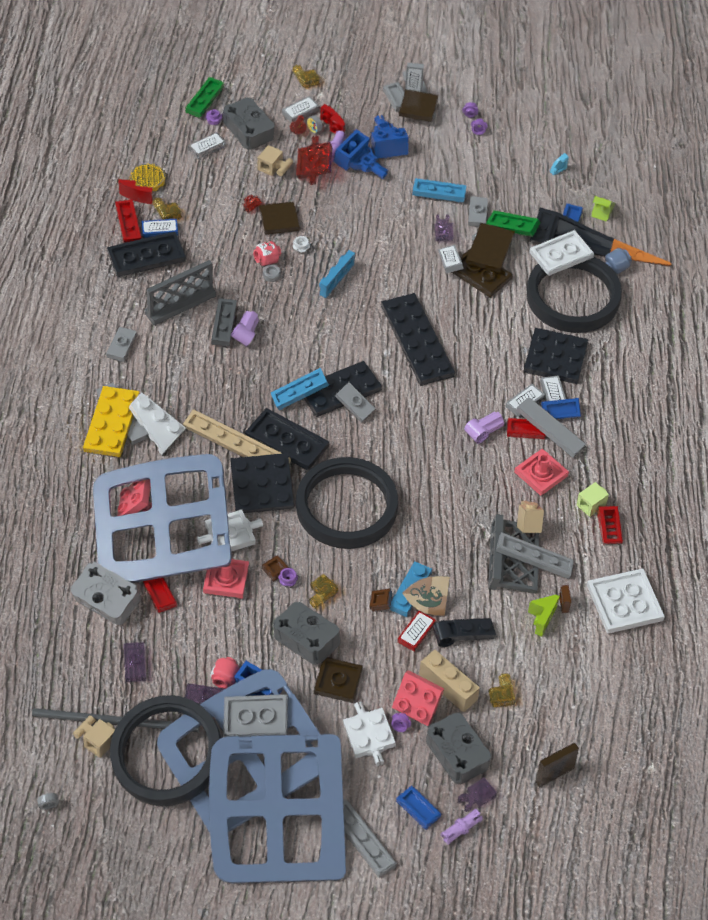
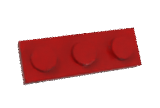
M133 199L115 201L123 243L140 240L141 234Z

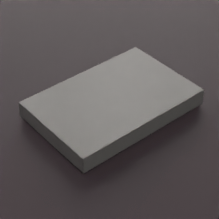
M288 695L224 698V737L288 735Z

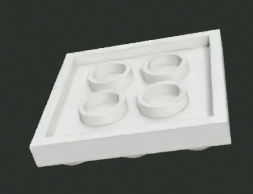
M644 569L587 581L588 590L607 634L664 620L665 616Z

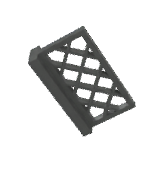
M208 260L147 289V308L144 311L154 326L216 297V291L213 288L212 262ZM196 278H199L195 284H192ZM181 285H184V286L181 288V290L178 292V291H177L178 288H179ZM165 292H167V295L164 297V299H161Z
M496 514L491 524L488 589L496 590L497 587L536 594L538 591V567L533 566V569L528 571L522 565L525 562L496 552V547L501 532L513 537L519 535L524 541L539 546V533H534V537L529 539L517 528V522L505 520L504 515ZM505 526L513 528L516 532L510 535L505 530ZM508 557L514 563V565L510 568L504 562V560ZM518 567L524 575L518 577L512 570ZM509 574L514 581H503V576ZM527 577L532 582V586L525 585L521 580Z

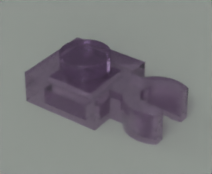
M439 214L436 215V223L434 225L435 241H453L452 223H449L448 214H446V219H440Z
M484 777L467 788L468 794H461L457 802L458 804L463 801L468 802L469 804L464 807V811L468 812L473 808V804L476 803L481 807L497 796V792Z

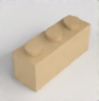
M433 650L421 661L419 675L443 687L444 692L442 695L463 713L478 701L480 687L438 651Z

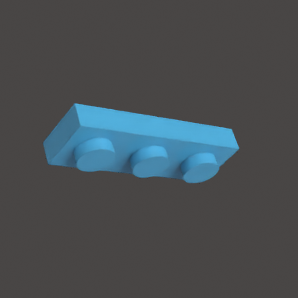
M415 178L412 195L464 203L467 185Z
M349 250L345 255H342L337 265L333 266L329 274L321 279L319 283L320 296L327 298L351 270L355 263L354 252Z
M319 368L271 392L277 409L281 410L329 386L322 369Z
M414 561L393 597L389 610L407 617L413 606L407 601L402 592L416 581L429 577L432 574V568Z

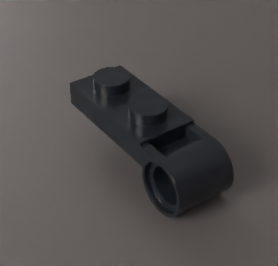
M491 618L443 620L433 625L439 647H449L455 641L494 639L496 636Z

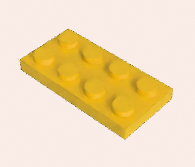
M103 386L83 445L84 452L121 457L134 417L129 406L138 397L140 391Z

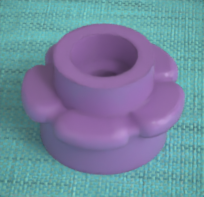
M468 102L464 105L462 112L467 117L472 118L478 115L479 109L477 104Z
M215 109L206 113V119L211 125H218L223 118L220 111Z
M476 119V121L474 120L471 123L472 131L476 135H482L488 127L483 119Z
M285 568L278 576L279 582L283 586H294L298 580V575L292 568Z
M395 713L392 716L391 725L394 730L405 732L411 726V720H409L405 713Z

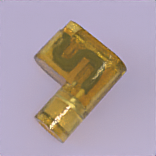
M301 65L293 67L292 71L303 88H310L320 84V77L314 69L304 71Z
M156 198L153 201V205L162 220H178L182 218V211L177 203L165 205L161 198Z
M322 574L310 583L312 590L316 594L309 599V603L313 608L317 609L339 591L337 585L326 575Z
M508 673L501 674L498 677L500 686L492 687L488 690L490 703H492L494 708L516 704L511 676Z

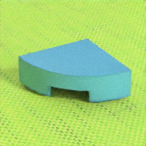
M564 153L553 163L550 169V173L553 176L567 169L569 156Z

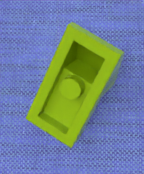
M595 196L593 200L595 205L591 216L607 221L616 202Z
M559 595L536 599L529 603L528 613L536 616L533 624L536 626V635L543 636L558 607Z

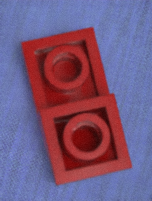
M327 104L322 105L320 120L330 125L329 131L333 134H336L337 131L345 133V123L341 116Z
M119 179L120 195L140 203H153V187L137 186L135 180Z

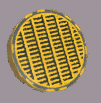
M141 164L131 172L130 178L136 181L137 186L153 187V192L159 190V187H163L165 184L164 170L155 164Z

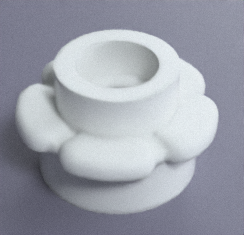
M298 236L293 242L294 250L306 252L310 248V243L306 237Z

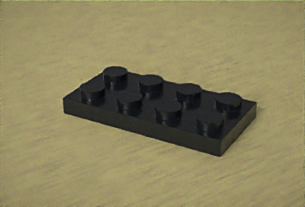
M176 231L107 247V253L117 277L186 261V255Z
M361 361L326 375L329 386L303 399L314 415L319 417L344 406L335 395L347 383H350L364 398L382 391V385L365 361Z
M265 408L245 431L246 436L280 453H288L292 463L307 471L310 470L329 447L328 440L268 408Z

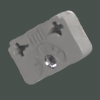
M97 562L89 563L71 587V592L78 603L116 625H122L127 620L141 599L135 584L123 579Z

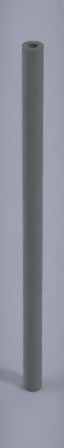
M32 709V716L85 721L89 716H92L96 720L95 722L101 719L105 723L117 725L123 718L121 716ZM146 719L137 727L165 729L173 721ZM199 726L191 732H199Z

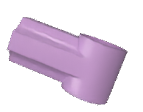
M246 311L240 323L231 334L234 339L244 346H248L255 336L254 330L259 322L258 314L254 311Z
M493 412L480 420L472 419L466 424L464 430L479 444L485 441L490 433L503 427L504 421L499 412Z

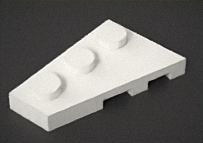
M142 392L129 406L139 424L144 426L148 432L150 440L154 441L159 448L158 451L161 456L186 429V427Z

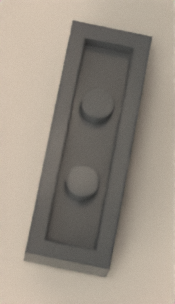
M219 298L211 339L212 345L230 346L237 300Z

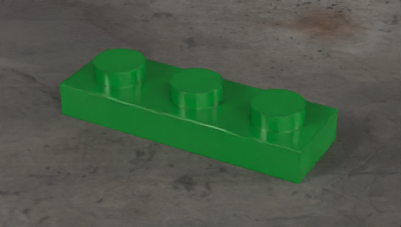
M209 77L185 107V113L201 118L224 88V82Z
M494 210L486 224L515 231L516 234L533 237L540 222L537 218Z

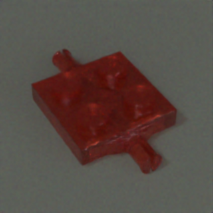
M315 135V137L312 136L311 145L298 149L296 172L298 179L310 177L309 184L316 185L318 175L331 173L333 148L331 142L319 143V136Z

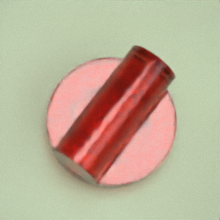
M299 115L297 120L290 124V131L293 134L300 135L306 132L307 126L303 122V116Z
M252 194L245 197L242 203L247 213H250L262 204L258 196H253Z

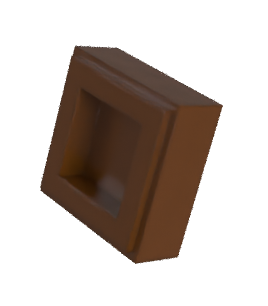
M278 555L262 564V570L273 582L279 579L278 576L283 569L289 568Z
M562 585L559 593L560 608L562 613H569L571 606L569 585Z
M392 590L372 591L369 606L371 611L390 609L393 595Z

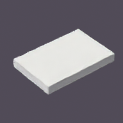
M575 230L531 247L529 251L548 276L594 257L593 251Z

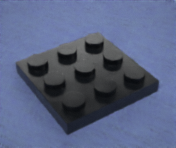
M535 327L523 372L541 377L559 376L560 381L578 384L589 339Z
M288 453L230 458L235 512L242 510L243 513L294 509Z

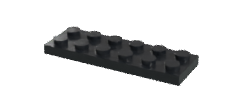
M412 293L381 301L382 310L419 385L422 386L455 377V371L416 294Z

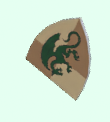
M429 576L411 584L402 594L416 609L426 614L445 616L450 577Z

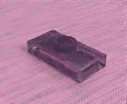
M144 642L123 643L125 682L146 681Z
M188 683L185 698L200 705L225 689Z

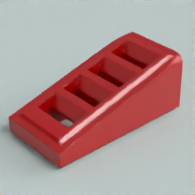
M618 506L599 507L597 519L603 544H622L623 539ZM613 522L614 525H606L605 523ZM606 529H615V531L606 532ZM616 535L617 539H607V536Z

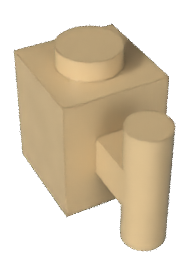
M268 145L258 156L257 170L273 176L277 171L279 176H283L293 164V160L288 158L284 162L283 151Z
M521 501L518 510L517 528L523 533H542L544 510L535 502Z
M89 716L72 734L77 739L85 734L83 736L84 747L101 758L110 749L115 727L101 719L92 726L96 720Z

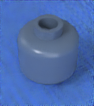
M617 248L605 256V263L616 274L628 269L632 261L628 251Z

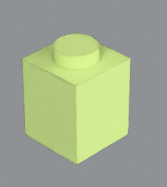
M595 482L579 493L576 505L591 517L597 512L599 507L607 505L609 494Z

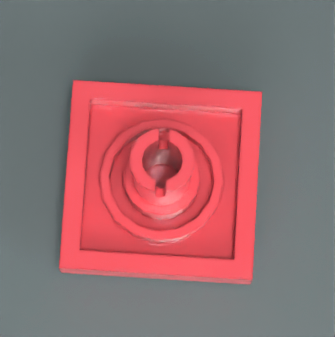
M541 449L515 467L514 473L542 496L568 477L569 471L544 449Z
M150 479L134 482L129 487L122 489L119 495L120 502L117 508V516L138 513L140 510L144 512L151 509L152 503L149 502Z
M232 559L228 566L208 569L203 593L243 598L249 561Z
M408 670L404 674L392 708L429 726L433 720L444 688Z

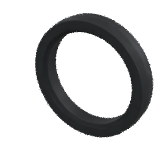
M593 257L569 267L584 270L597 276L606 285L610 294V300L602 310L592 315L580 317L561 314L551 309L542 300L538 291V285L547 273L539 264L533 268L527 282V301L534 315L546 325L564 332L585 333L602 328L615 317L621 303V283L614 270L602 260Z
M338 457L317 464L304 475L296 494V510L303 528L317 541L342 549L361 548L377 542L392 528L398 512V494L391 477L376 464L360 458ZM352 474L364 477L377 485L385 497L387 506L381 518L370 527L352 532L338 531L321 524L312 515L308 506V497L318 483L328 477Z
M164 695L147 699L130 709L120 720L113 733L110 744V759L114 774L121 786L141 802L154 806H173L187 802L198 796L209 786L211 751L216 741L221 739L220 731L211 715L201 705L188 698ZM165 712L182 713L199 722L207 733L208 754L204 765L191 780L172 789H153L138 783L128 773L125 764V748L130 735L141 722L151 716Z

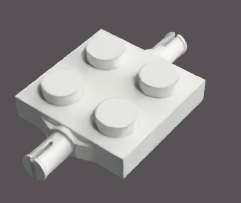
M242 510L229 513L231 551L255 545L256 540L252 529L263 527L261 518L250 522ZM211 519L205 520L208 534L197 537L199 545L213 542ZM224 535L218 536L219 546L225 545Z
M357 702L354 706L358 714L343 719L355 758L373 756L376 766L383 765L384 760L381 753L386 749L396 746L383 708L365 711L363 702H359V705Z

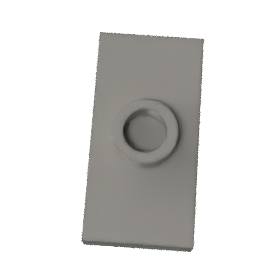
M471 196L468 226L479 227L480 223L486 224L488 198Z
M119 327L106 353V357L124 362L137 336V331Z
M347 383L335 395L360 422L364 421L375 410L350 383Z

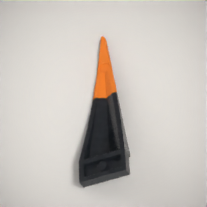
M539 208L537 219H539L540 225L533 237L530 238L532 243L541 244L575 230L593 251L594 255L606 256L613 250L621 248L628 251L633 261L671 266L669 261L618 241L556 211Z

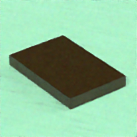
M480 223L467 256L466 264L500 273L515 231Z
M469 249L460 257L463 269L451 273L491 298L513 278V274L503 267L499 273L466 264Z

